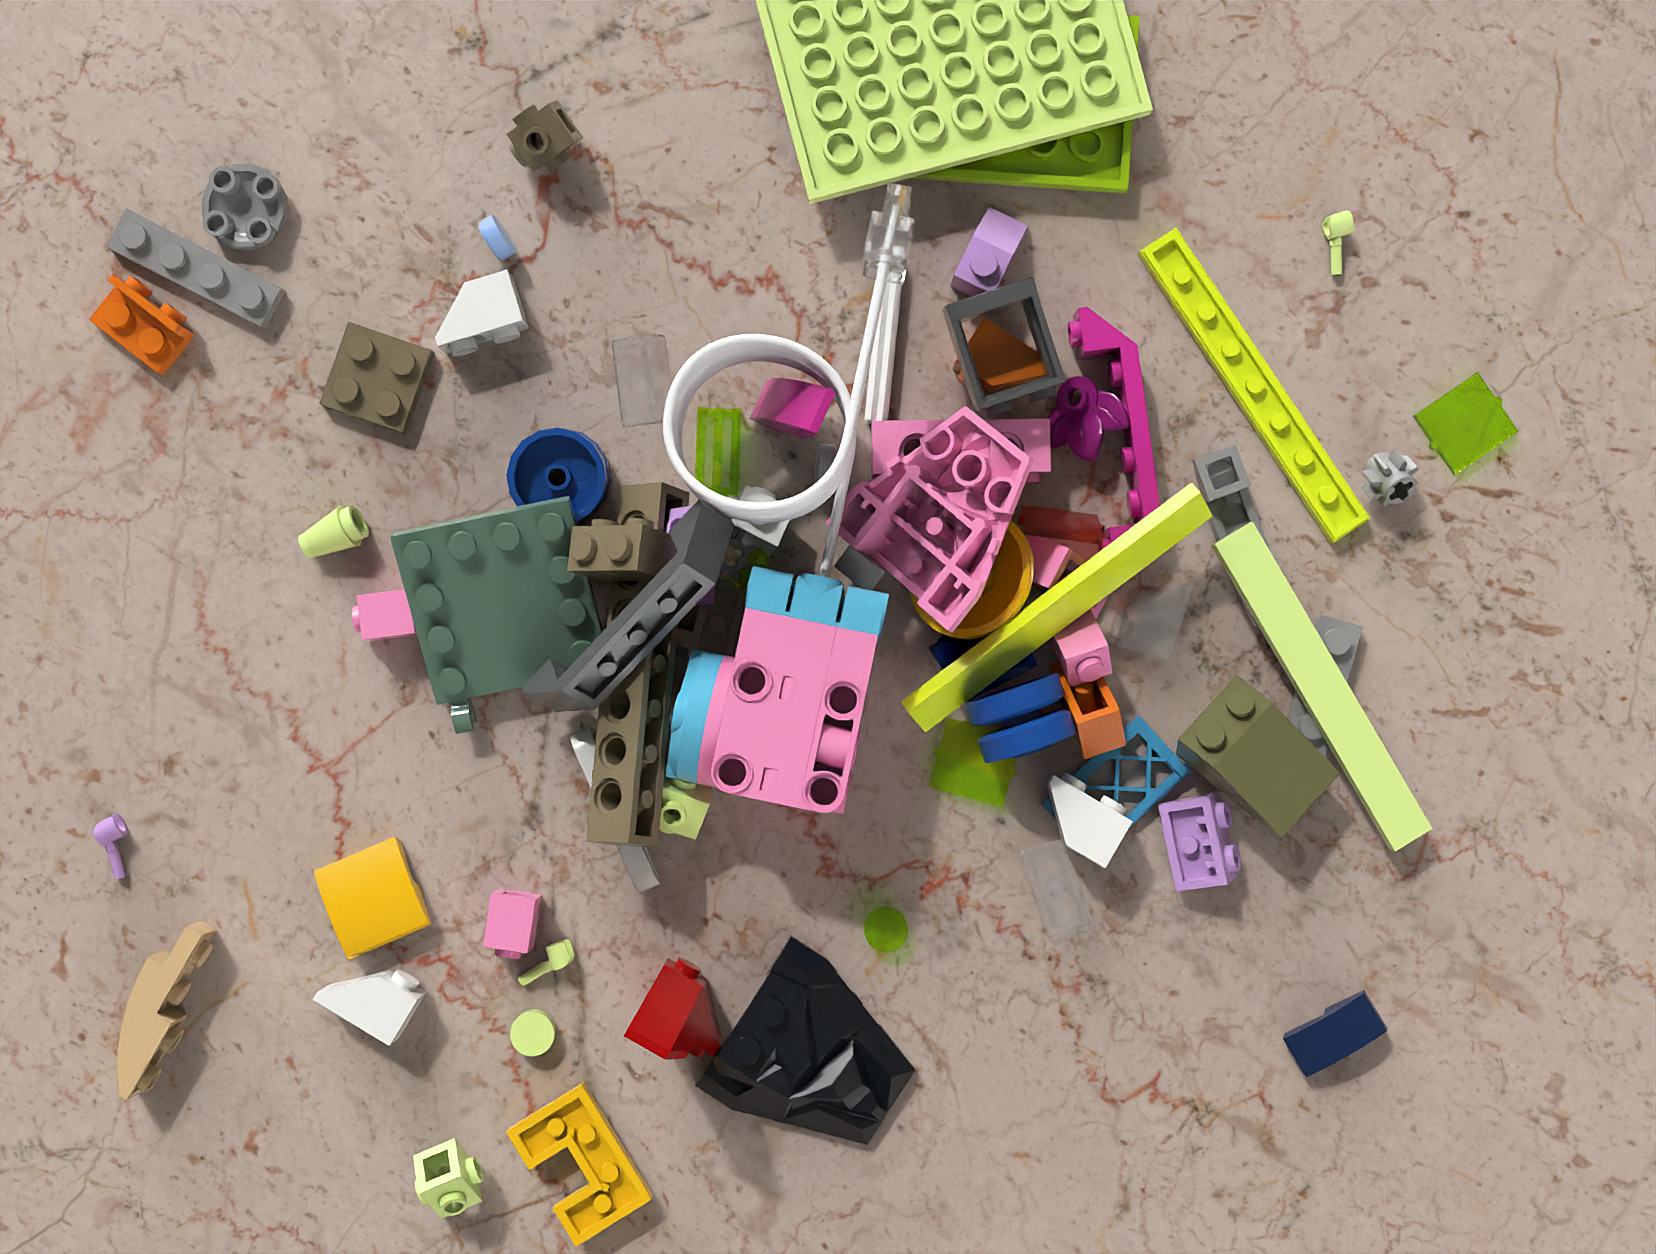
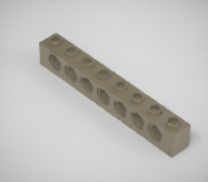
M663 482L620 486L617 522L619 525H626L628 518L647 519L654 522V529L667 533L670 509L689 506L690 492ZM650 581L611 582L607 627ZM678 624L599 705L590 807L587 819V842L620 846L658 847Z

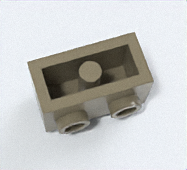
M628 518L626 525H619L618 522L611 520L593 519L591 526L572 527L567 571L601 582L651 581L675 556L676 547L671 535L654 529V522L651 520Z

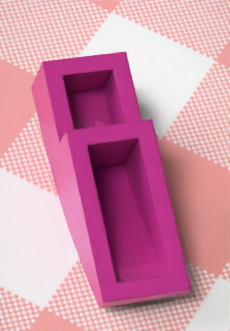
M767 379L750 416V420L780 434L789 432L801 439H805L818 433L836 392L823 386L793 379Z

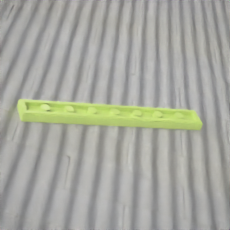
M1249 522L1212 544L1214 552L1389 850L1396 852L1433 829L1255 524Z

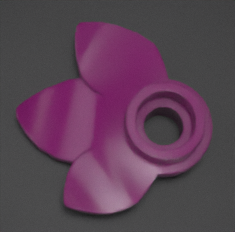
M1082 376L1071 377L1060 386L1057 393V406L1048 416L1050 418V448H1059L1067 443L1076 456L1088 462L1096 460L1104 436V430L1120 431L1129 428L1128 414L1122 401L1113 393L1100 392L1092 380ZM1079 390L1082 399L1078 405L1074 406L1072 404V396L1075 391Z

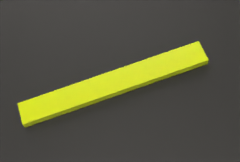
M1174 228L1139 251L1137 255L1329 543H1335L1370 520L1371 518L1178 229Z
M1192 483L1187 485L1017 613L1011 620L992 632L903 699L901 703L907 712L927 732L1213 517L1201 492Z

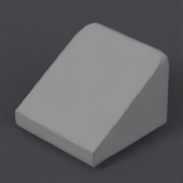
M851 545L846 548L834 565L837 570L859 587L872 590L887 572L871 556L854 549Z

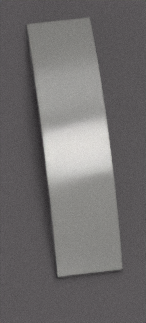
M1236 444L1192 460L1199 490L1213 516L1209 519V523L1216 542L1245 524L1253 522L1269 548L1247 489L1251 484ZM1236 589V592L1253 626H1258L1253 616L1251 615L1249 609L1247 608L1246 604L1244 603L1243 599L1241 598L1239 592Z

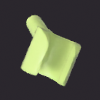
M1347 210L1327 216L1322 223L1323 233L1329 240V246L1331 247V275H1342L1343 245L1341 237L1354 232L1353 217L1351 212Z
M565 939L546 946L545 949L549 960L541 962L519 976V983L525 986L541 975L552 970L561 969L571 963L575 957L571 941Z

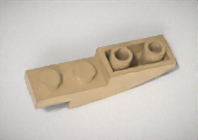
M203 921L186 926L171 953L162 950L148 956L136 979L124 1013L117 1050L118 1096L126 1101L142 1091L147 1093L153 1087L162 1071L157 1067L164 1053L170 1054L183 1036L184 1030L179 1027L187 1014L172 1005L177 1006L184 999L191 986L187 979L195 966L199 968L213 949V944L209 941L216 929Z

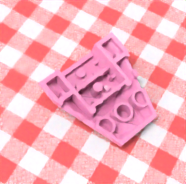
M966 406L920 439L921 445L904 458L896 456L887 462L888 469L869 483L863 480L854 486L846 496L838 533L854 549L871 556L919 598L917 604L947 631L952 633L982 595L1034 462L1031 457ZM831 516L826 522L828 526L830 524Z

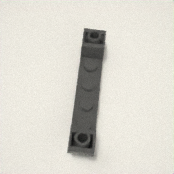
M698 499L669 530L678 551L676 555L569 668L549 658L521 688L522 693L556 712L595 710L716 584L734 528L732 520L701 499Z

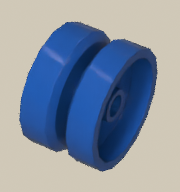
M558 427L538 430L523 439L510 457L506 474L509 494L516 506L570 496L576 523L583 521L598 511L608 496L612 479L609 460L597 442L582 432ZM554 469H562L566 474V480L561 486H557V479L551 476Z
M1058 673L1026 681L965 703L972 725L983 727L1000 722L1002 726L982 735L977 741L984 763L996 762L1010 757L1014 759L1051 747L1053 743L1078 733L1071 711L1058 709L1043 714L1040 708L1060 701L1065 695Z

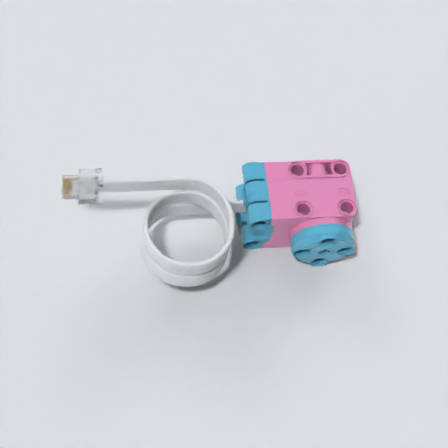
M888 183L883 211H872L862 260H864L863 276L876 279L851 397L838 373L821 356L791 340L765 334L729 336L708 344L686 361L670 387L663 416L665 447L678 475L698 499H701L723 515L734 519L755 523H775L803 516L823 504L835 491L836 495L819 575L801 573V576L798 575L797 581H794V574L753 566L746 592V607L735 657L697 649L692 650L681 691L678 693L672 715L671 739L666 767V777L711 786L729 794L819 813L834 812L844 814L852 776L850 771L853 770L861 734V730H859L876 646L878 639L881 638L889 594L848 585L845 596L842 581L829 578L855 456L856 426L887 282L904 284L915 223L914 219L908 218L912 187ZM754 361L783 364L806 373L822 386L836 392L834 399L842 412L845 422L841 445L835 460L825 475L806 491L794 497L776 502H743L715 493L702 485L689 472L682 450V429L687 408L699 387L709 377L729 366Z

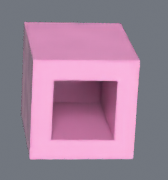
M405 589L356 595L358 606H354L352 609V620L355 631L357 633L361 632L362 640L375 641L417 635Z
M1091 609L1051 638L1054 653L1070 687L1084 682H1092L1112 673L1109 647Z
M497 889L492 892L483 947L494 948V955L512 959L521 958V953L531 951L535 945L542 895Z

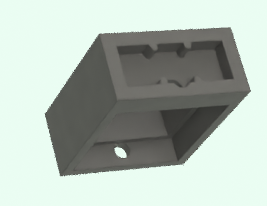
M1033 277L947 304L943 308L944 318L974 412L986 409L988 417L1014 409L1012 400L1027 395L1030 402L1034 403L1057 395L1055 386L1066 382ZM1022 303L1045 377L984 396L961 323Z

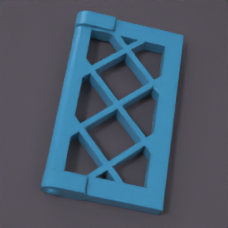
M1139 715L1123 729L1126 743L1136 734L1146 743V757L1120 755V749L1122 748L1120 747L1091 757L1071 775L1088 785V778L1108 759H1114L1113 786L1088 785L1084 793L1087 794V789L1113 790V800L1118 803L1119 791L1144 792V799L1124 816L1133 821L1130 827L1191 773L1189 767L1170 750ZM1152 750L1158 757H1151ZM1120 759L1145 761L1144 787L1119 786ZM1151 761L1164 762L1172 771L1156 788H1150ZM1049 795L1041 804L1056 820Z

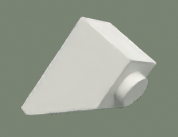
M386 970L330 984L319 990L312 1000L390 1046L401 1036L427 992L417 987L419 981L412 975L402 970H396L395 973L391 970Z

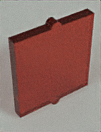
M1022 505L1021 514H1019L1018 524L1023 526L1024 535L1099 545L1103 543L1105 525L1100 524L1098 515Z

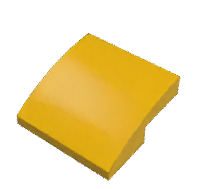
M396 837L313 871L334 931L346 957L349 959L432 925L420 885L413 881L402 842Z

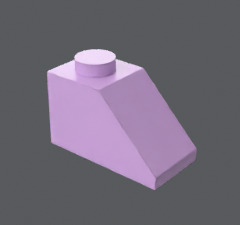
M988 207L953 275L950 286L971 297L997 289L1028 225Z

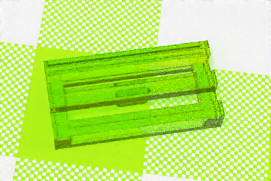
M697 407L695 479L704 485L707 418H715L712 487L707 488L725 497H729V495L737 497L739 495L742 409ZM724 419H732L730 488L721 487Z

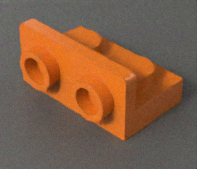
M112 273L107 281L115 287L89 320L154 371L164 376L195 336L192 331L183 325L188 318L166 302L162 307H159L151 301L149 297L153 291L133 276H130L125 281Z

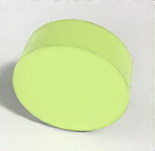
M538 1009L527 1010L520 1014L513 1022L510 1030L512 1045L519 1053L526 1056H538L545 1053L556 1038L554 1020L549 1014Z

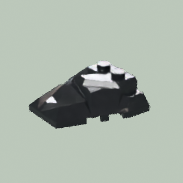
M791 935L768 970L762 985L722 1047H720L717 1055L712 1057L695 1086L731 1110L868 1145L913 1075L915 1068L880 1024L878 1025L865 1009L863 1002L855 992L849 989L838 975L832 963L826 957Z

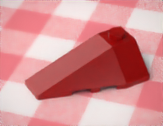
M678 957L675 962L668 958L626 1030L624 1037L665 1060L684 1059L688 1052L695 1057H702L704 1052L709 1056H716L723 1039L707 981L699 976L702 970L686 959Z

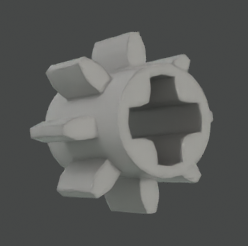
M1393 449L1391 453H1377L1364 466V471L1361 474L1367 482L1361 486V489L1372 501L1378 500L1383 506H1387L1388 503L1400 504L1409 499L1414 493L1418 482L1412 475L1419 468L1408 455L1402 457L1396 449Z

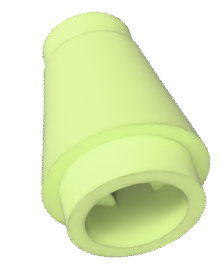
M351 505L347 508L338 506L306 530L305 533L299 535L298 542L303 553L312 559L316 556L360 546L362 539L368 537L369 531L364 517L355 506Z

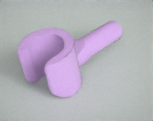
M114 814L102 820V822L95 826L93 832L96 841L100 845L105 846L106 852H108L115 879L126 877L116 840L126 836L128 829L119 814Z

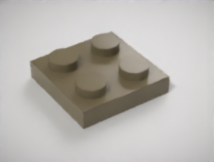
M348 322L319 404L406 435L434 352L410 342Z

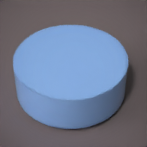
M492 214L479 222L478 227L481 235L498 259L505 260L517 252L509 234L496 216Z

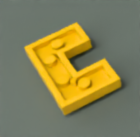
M585 1082L575 1086L506 1131L528 1170L568 1147L588 1180V1184L555 1203L552 1208L575 1247L653 1198V1193Z

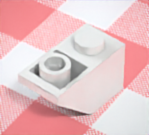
M503 270L464 282L435 336L437 346L446 354L452 352L453 356L467 355L478 350L477 344L493 339L496 344L506 343L519 338V331L529 329L515 280L509 271Z
M1064 773L1061 779L1055 775L1050 776L1046 784L1062 844L1100 867L1106 868L1133 822L1123 816L1127 808L1103 795L1100 802L1084 793L1088 785L1067 773Z

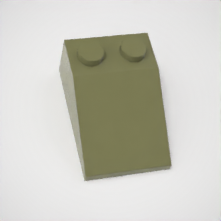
M1238 675L1226 685L1178 738L1176 755L1280 840L1286 836L1339 776L1337 769L1270 700Z

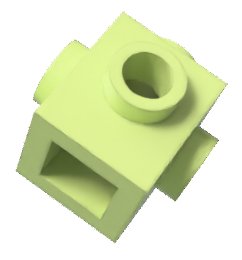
M665 765L659 830L664 833H676L696 840L710 805L713 787L666 777L667 765Z
M455 1138L413 1156L417 1196L423 1206L429 1205L441 1219L460 1214L466 1208L482 1202L479 1183L484 1181V1173L481 1164L476 1156L470 1157Z

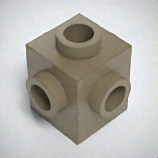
M558 100L547 104L539 111L534 104L512 119L517 127L506 134L512 142L509 148L515 159L523 167L529 166L532 172L543 166L551 172L570 158L566 150L583 138ZM540 135L543 137L544 143L541 141Z

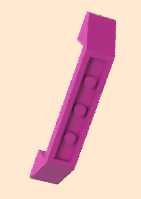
M1078 308L1073 315V321L1068 322L1067 325L1069 344L1071 348H1077L1078 358L1085 359L1113 355L1114 360L1108 362L1109 380L1112 387L1118 386L1119 399L1122 401L1129 418V428L1124 430L1126 447H1121L1120 449L1122 470L1124 474L1130 473L1132 490L1127 491L1126 494L1129 516L1136 517L1138 523L1160 506L1138 345L1090 308ZM1135 524L1110 527L1104 530V539H1098V552Z

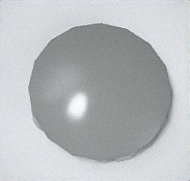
M234 164L229 167L222 166L214 169L209 177V183L202 199L203 227L209 235L215 237L222 245L238 251L256 250L271 243L281 232L287 217V196L280 181L267 169L254 164Z

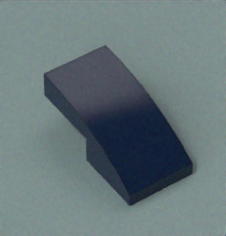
M1363 990L1325 1008L1324 1015L1286 1032L1283 1040L1304 1075L1308 1077L1363 1048L1387 1032L1388 1028L1367 993Z

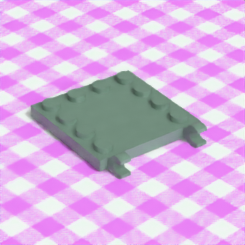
M570 496L393 532L390 536L437 705L450 702L452 722L456 734L474 731L473 723L477 722L471 698L523 687L549 658L569 668L603 632L590 578L567 571L572 527L577 526Z

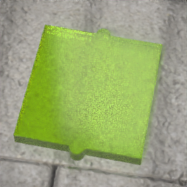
M1478 372L1413 415V418L1430 441L1429 448L1431 450L1436 449L1453 475L1459 473L1519 431L1501 406L1503 403L1502 398L1493 395Z
M947 717L940 746L933 751L936 760L928 787L1003 808L1011 777H1015L1017 771L1014 769L1016 758L1010 757L996 762L984 763L977 741L982 735L993 730Z

